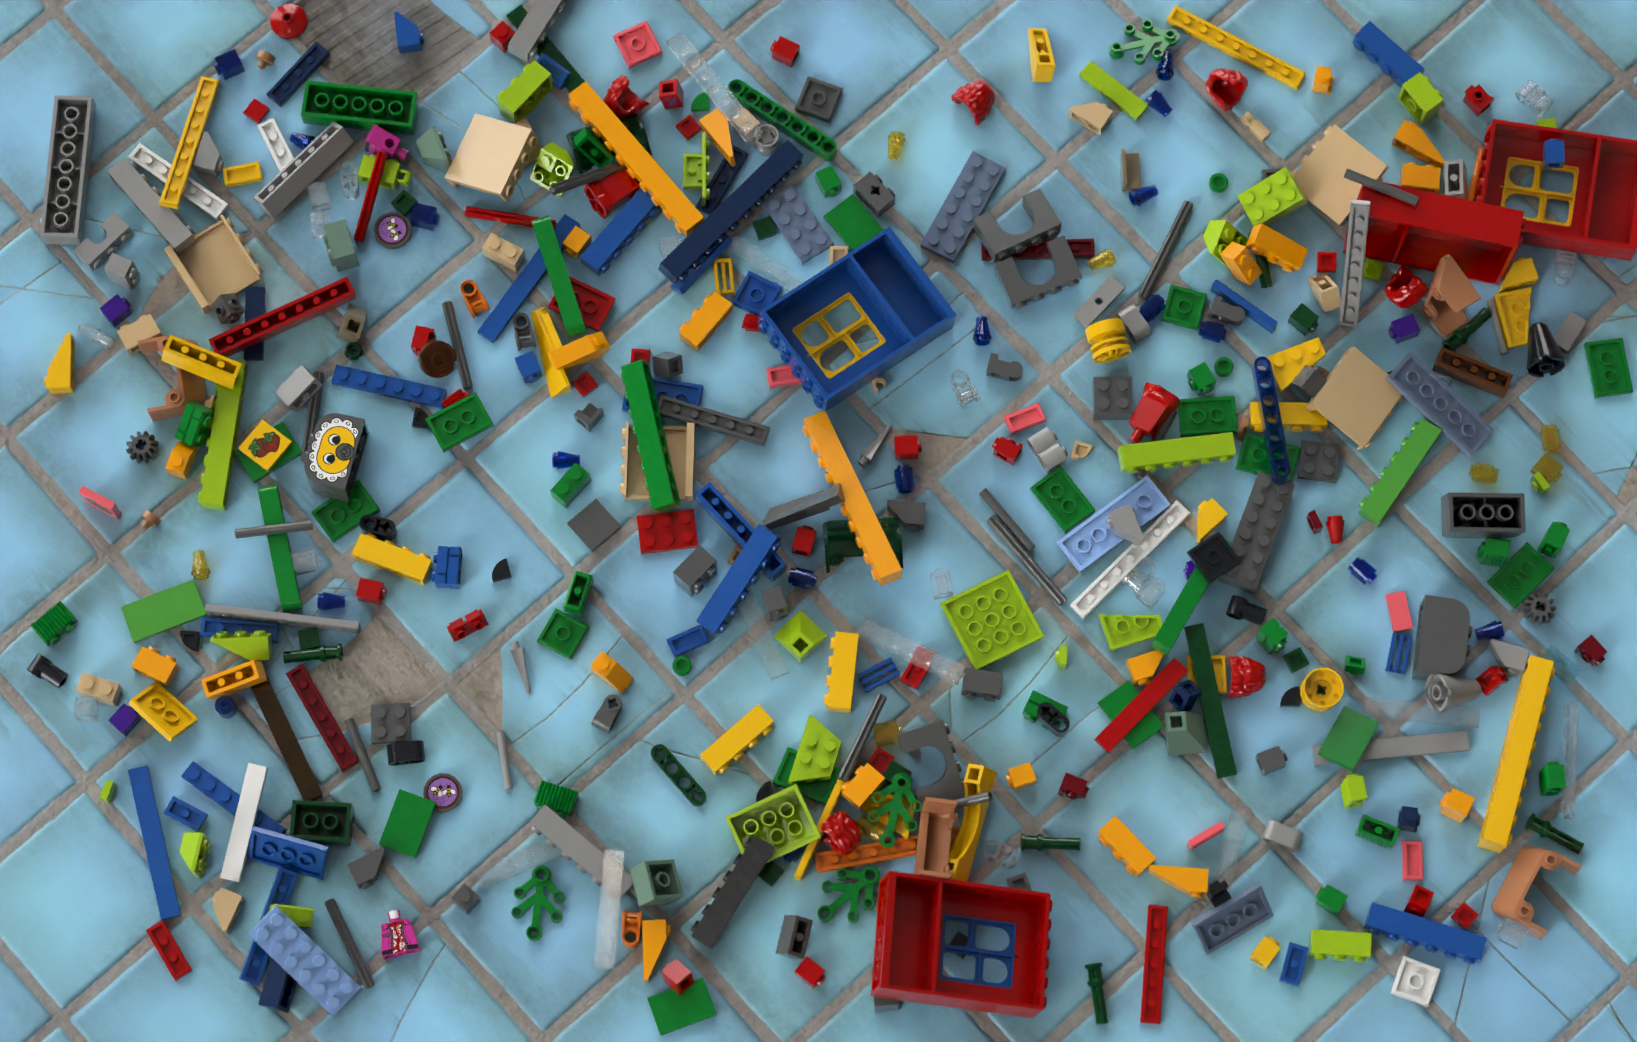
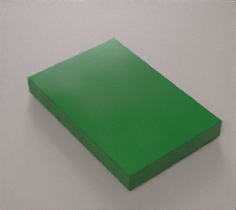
M853 194L824 215L826 222L851 251L884 231Z
M1623 338L1586 342L1584 348L1594 398L1631 394L1633 388Z
M476 392L425 418L443 453L494 426Z
M1234 396L1179 399L1181 401V405L1178 407L1180 437H1195L1233 432V434L1238 433Z
M283 421L273 428L291 440L293 444L269 472L239 451V449L234 451L253 483L258 482L302 455L300 447Z
M1245 432L1235 469L1258 475V472L1261 471L1292 482L1301 448Z
M1061 466L1030 487L1032 493L1064 533L1095 512V508Z
M358 479L354 482L349 502L332 498L311 513L330 540L335 543L358 527L360 519L364 515H375L381 510Z
M1526 542L1487 583L1515 609L1555 568Z
M1128 680L1100 700L1098 705L1112 722L1139 692ZM1151 710L1124 739L1133 750L1164 728V725Z
M1344 706L1322 744L1318 755L1353 772L1376 732L1379 722Z
M787 747L772 784L784 789L798 784L804 797L826 806L841 769L834 766L830 779H816L812 782L799 781L794 782V784H788L798 751Z
M399 789L379 845L416 858L437 803Z
M703 978L695 980V983L681 995L670 989L647 998L660 1036L717 1016Z

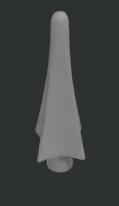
M888 425L860 453L861 456L859 458L861 459L858 461V464L861 467H864L867 463L871 465L879 447L891 430V425Z
M518 641L512 642L510 653L522 677L526 692L530 693L531 689L526 672L523 647L520 648Z

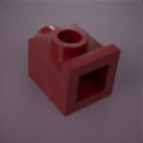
M1592 634L1574 650L1576 654L1580 652L1582 659L1592 666L1594 664L1599 666L1605 660L1604 655L1607 653L1606 649Z
M1065 773L1058 795H1062L1064 792L1068 798L1074 800L1077 798L1085 799L1089 788L1086 787L1088 781Z

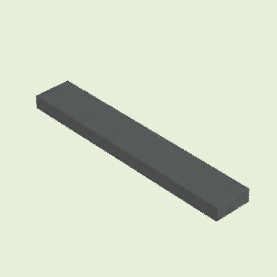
M661 395L658 403L661 416L684 423H695L697 427L765 447L770 431L768 426Z

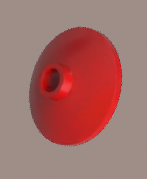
M295 4L281 5L271 15V28L281 38H295L306 29V13ZM286 17H291L289 21L285 20Z

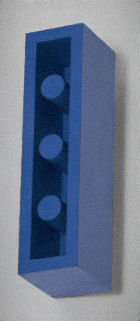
M1371 21L1354 36L1352 43L1355 48L1360 52H1364L1372 63L1380 66L1383 73L1387 76L1390 75L1399 87H1402L1406 81L1419 72L1423 75L1425 68Z

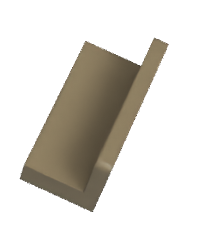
M1121 149L1122 191H1141L1139 153L1126 154L1125 149Z

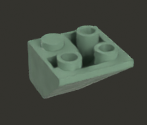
M434 126L418 138L416 143L424 164L447 173L452 162L448 148H446L441 131L437 132Z
M1187 711L1165 713L1164 726L1168 756L1207 753L1203 714Z

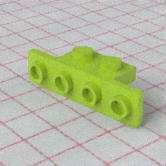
M702 132V154L683 153V190H702V206H706V200L710 199V188H706V183H709L710 173L706 172V167H709V155H706V150H709V139H706V132Z

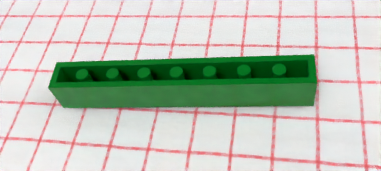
M638 360L621 366V379L626 387L625 397L630 405L629 415L633 419V432L638 441L637 450L642 458L641 468L646 476L645 486L650 494L649 504L653 510L661 513L679 507L681 503L649 363Z

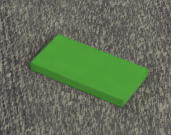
M194 579L121 607L134 643L208 616Z

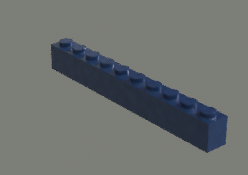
M789 140L784 142L660 263L658 270L674 285L678 281L682 282L689 275L687 272L691 268L696 269L700 265L702 257H708L714 251L713 247L717 243L720 245L727 238L726 234L729 231L734 232L740 225L738 222L742 218L746 220L752 214L751 210L755 206L758 208L765 201L764 197L767 194L771 195L778 188L776 185L780 181L784 183L789 178V173L793 169L796 171L803 162L801 160L804 154Z

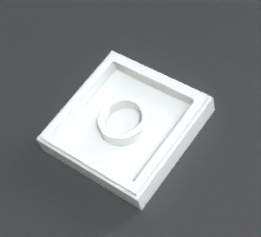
M1403 956L1390 994L1429 1007L1441 969Z

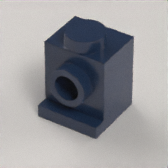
M1191 680L1176 684L1169 702L1179 712L1190 711L1198 696L1202 695V691Z
M1402 806L1399 810L1397 828L1404 831L1417 832V826L1420 823L1418 808Z

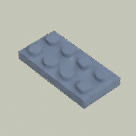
M793 184L761 204L802 265L829 249L830 246H834V242Z
M1256 883L1192 921L1191 924L1204 953L1209 955L1271 918L1274 914L1262 886Z

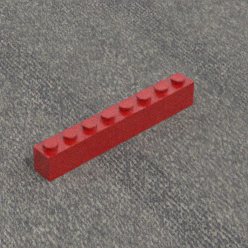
M345 277L208 339L213 352L224 357L232 356L355 300V291L348 277Z

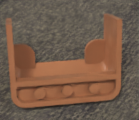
M1449 254L1440 259L1432 276L1423 312L1427 318H1431L1441 334L1446 337L1469 321L1462 310L1481 299V296Z
M170 336L139 340L137 343L143 354L160 351L163 354ZM180 338L199 346L198 343L194 340ZM176 367L179 388L172 389L166 394L165 406L147 409L151 419L157 421L183 416L187 402L196 401L204 405L205 401L208 400L205 379Z
M931 797L925 798L919 817L914 874L952 879V870H949L948 862L951 830L953 824H957L958 813H955L957 801Z
M1527 845L1522 847L1492 902L1491 908L1496 916L1542 939L1547 935L1548 930L1531 922L1534 916V908L1524 900L1540 867L1549 871L1560 867L1575 875L1582 866L1555 851Z

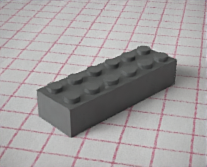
M1261 471L1258 472L1231 545L1241 564L1221 576L1218 581L1255 594L1295 484Z

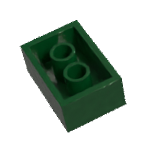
M293 800L289 836L320 845L351 846L354 806L352 803Z

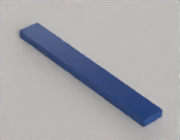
M566 214L563 215L554 229L561 251L563 250L562 243L575 226L580 227V223ZM540 248L477 331L479 335L490 342H495L547 272Z
M147 765L130 769L128 774L161 920L181 916V911Z

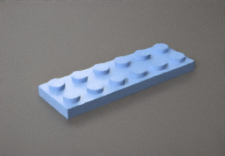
M1148 475L1057 541L1058 547L1079 573L1126 540L1115 535L1113 529H1109L1106 522L1109 511L1131 504L1141 529L1171 506L1170 502Z
M276 905L248 933L264 951L332 1016L361 988Z

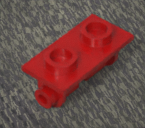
M476 609L465 615L467 620L463 622L462 618H459L449 623L447 629L454 642L489 625L481 609L478 611Z

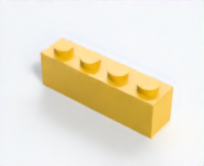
M170 335L161 358L163 362L230 389H233L242 363L173 335Z
M1250 402L1249 429H1254L1255 432H1263L1265 430L1283 432L1284 430H1292V432L1299 433L1303 432V430H1311L1313 433H1320L1326 430L1327 419L1318 411L1313 410L1310 412L1305 408L1308 403Z
M360 533L352 552L353 558L424 586L433 567V562L428 555L423 553L417 555L412 553L413 550L404 546L402 548L396 547L395 543L389 540H384L383 542L378 540L377 536L370 533L366 535Z
M836 631L835 637H831L830 648L834 650L833 656H829L828 667L832 669L831 675L827 674L826 686H830L829 694L825 693L824 705H828L827 711L851 713L859 634Z
M758 704L702 752L700 759L715 776L719 773H725L730 768L729 764L731 762L740 760L744 756L743 752L746 749H752L759 743L758 739L762 735L767 736L773 731L774 720Z

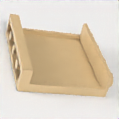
M475 113L444 178L452 187L466 186L500 196L505 202H508L514 193L517 181L522 176L525 165L529 161L533 148L537 145L538 136L530 128Z
M1334 124L1333 127L1330 125L1325 130V137L1321 142L1318 140L1313 145V152L1301 160V167L1297 171L1294 170L1292 174L1305 198L1342 226L1349 218L1351 199L1357 200L1362 186L1359 183L1344 178L1347 168L1379 181L1389 166Z
M223 214L220 215L221 220L194 235L196 242L180 255L173 250L171 245L164 248L168 258L204 314L213 310L211 304L220 295L235 293L237 296L245 291L246 287H252L263 280L261 266L258 262L254 264L251 259L254 257L248 247L246 249L243 247L242 243L244 241L239 233H234L232 230L234 228L233 223L229 218L225 219Z
M1353 346L1346 350L1327 376L1326 383L1315 397L1311 398L1305 408L1310 412L1313 410L1318 411L1358 444L1356 449L1359 450L1363 447L1367 448L1371 444L1373 434H1377L1381 430L1383 420L1388 419L1394 412L1392 408L1395 404L1398 405L1404 396L1386 380L1389 374Z
M626 422V428H622V439H625V446L621 448V457H625V463L621 464V476H624V483H620V494L624 495V500L649 501L650 494L645 486L646 476L641 468L642 458L637 450L638 441L633 432L634 425H629V422ZM687 423V426H663L680 501H693L695 423Z

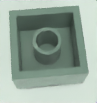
M343 219L323 225L325 232L322 233L332 267L336 266L337 271L340 272L360 266L346 220Z
M674 859L644 861L630 868L639 906L670 904L683 897Z

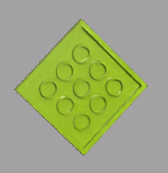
M1009 569L940 603L946 618L974 669L980 670L1044 638V634Z

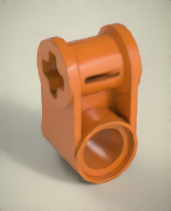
M472 280L462 282L460 286L461 294L472 318H475L477 314L485 310L489 311L490 308L476 283ZM466 288H474V291L470 294L464 292Z
M622 911V941L628 949H635L640 944L643 911ZM633 934L636 936V940L631 943L627 942L626 937Z

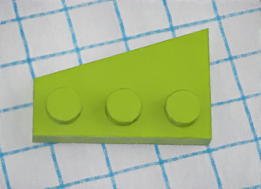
M1098 614L1110 652L1155 638L1163 624L1160 615Z

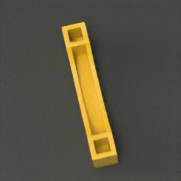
M968 764L964 778L965 797L987 791L992 793L997 772L983 765ZM989 801L964 808V816L959 834L949 851L948 865L949 870H952V880L968 882Z

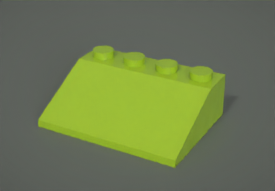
M794 784L725 817L742 855L747 849L744 847L749 837L754 838L755 835L776 847L767 863L821 838L798 784Z

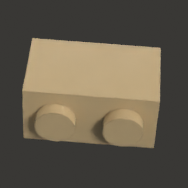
M493 233L489 235L482 247L485 257L514 272L518 271L526 257L524 249Z
M151 314L142 315L137 321L125 324L117 331L130 356L141 351L137 341L162 336Z
M83 672L76 691L81 696L117 707L123 688L118 683Z

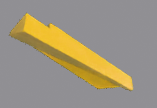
M545 307L532 311L531 316L550 397L554 398L571 391V385L566 373L572 370L571 367L555 370L547 355L549 352L562 347V344L549 313H547Z

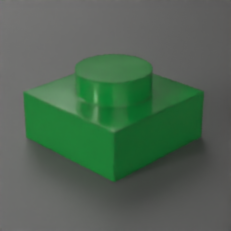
M1346 655L1344 672H1349L1353 675H1364L1365 658Z

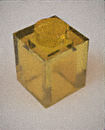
M1545 453L1530 472L1535 474L1540 471L1550 485L1552 481L1556 483L1563 474L1560 472L1563 466Z
M897 720L875 723L873 731L876 747L899 744L896 733L902 732V728L897 726Z

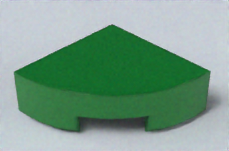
M709 91L699 94L693 100L691 112L710 111Z

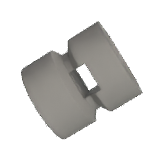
M763 124L756 129L754 135L756 150L764 156L772 155L779 148L778 130L771 124Z

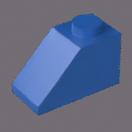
M394 12L399 53L422 51L421 44H424L423 33L419 32L418 26L399 12Z

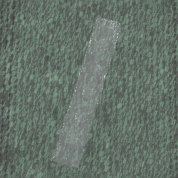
M749 588V595L744 601L741 600L738 605L739 611L770 679L774 680L788 674L789 671L751 588Z

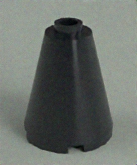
M1541 322L1533 324L1529 328L1528 373L1534 377H1544L1546 373H1550V376L1561 372L1565 368V359L1548 326Z

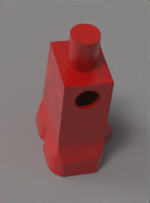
M627 168L601 180L585 184L584 192L592 209L604 219L610 216L616 208L629 201L640 188V182L636 178H631Z
M1146 383L1143 395L1128 422L1134 430L1129 441L1132 444L1140 443L1144 436L1153 439L1170 414L1181 405L1179 398L1160 385Z

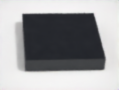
M1219 531L1187 552L1208 584H1211L1241 564L1240 559Z

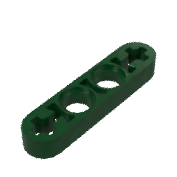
M662 744L655 745L651 749L653 761L693 806H702L706 802L704 790L667 747ZM656 750H664L663 756L668 759L664 765H661L664 761L660 756L655 757ZM670 763L678 766L675 773L667 771V766ZM682 778L690 780L691 783L687 788L679 785V781ZM693 786H696L693 790L697 795L702 794L701 801H693L694 795L690 791Z

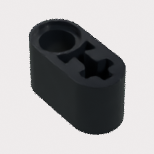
M369 514L364 515L360 519L359 524L365 535L370 533L377 536L378 539L389 541L397 536V529L392 520ZM373 522L372 528H364L366 523ZM388 527H390L391 530H388L387 533H385L384 530H387Z
M1048 702L1039 705L1036 714L1038 721L1058 737L1066 735L1070 726L1069 719ZM1048 710L1049 716L1047 714L1043 716L1042 712H1046ZM1062 722L1066 728L1059 730L1055 727V724Z
M421 740L386 745L388 765L390 766L415 764L425 761L424 743Z

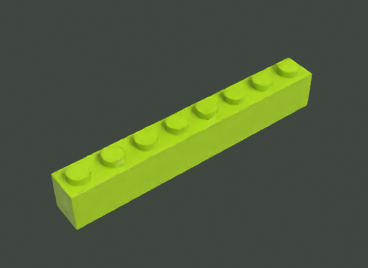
M232 359L242 363L233 389L217 383L215 386L217 399L213 401L212 410L215 412L212 424L209 426L212 429L211 436L207 437L206 445L209 449L208 454L204 456V466L206 468L205 473L202 472L201 474L202 491L198 493V502H200L203 509L226 511L248 372L246 360Z

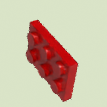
M569 276L584 325L599 332L616 302V298ZM554 294L548 309L561 314Z
M694 509L637 516L641 554L698 547Z

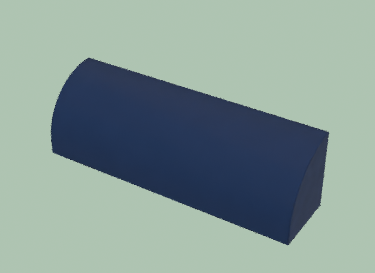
M273 958L269 965L258 1005L288 1013L297 981Z

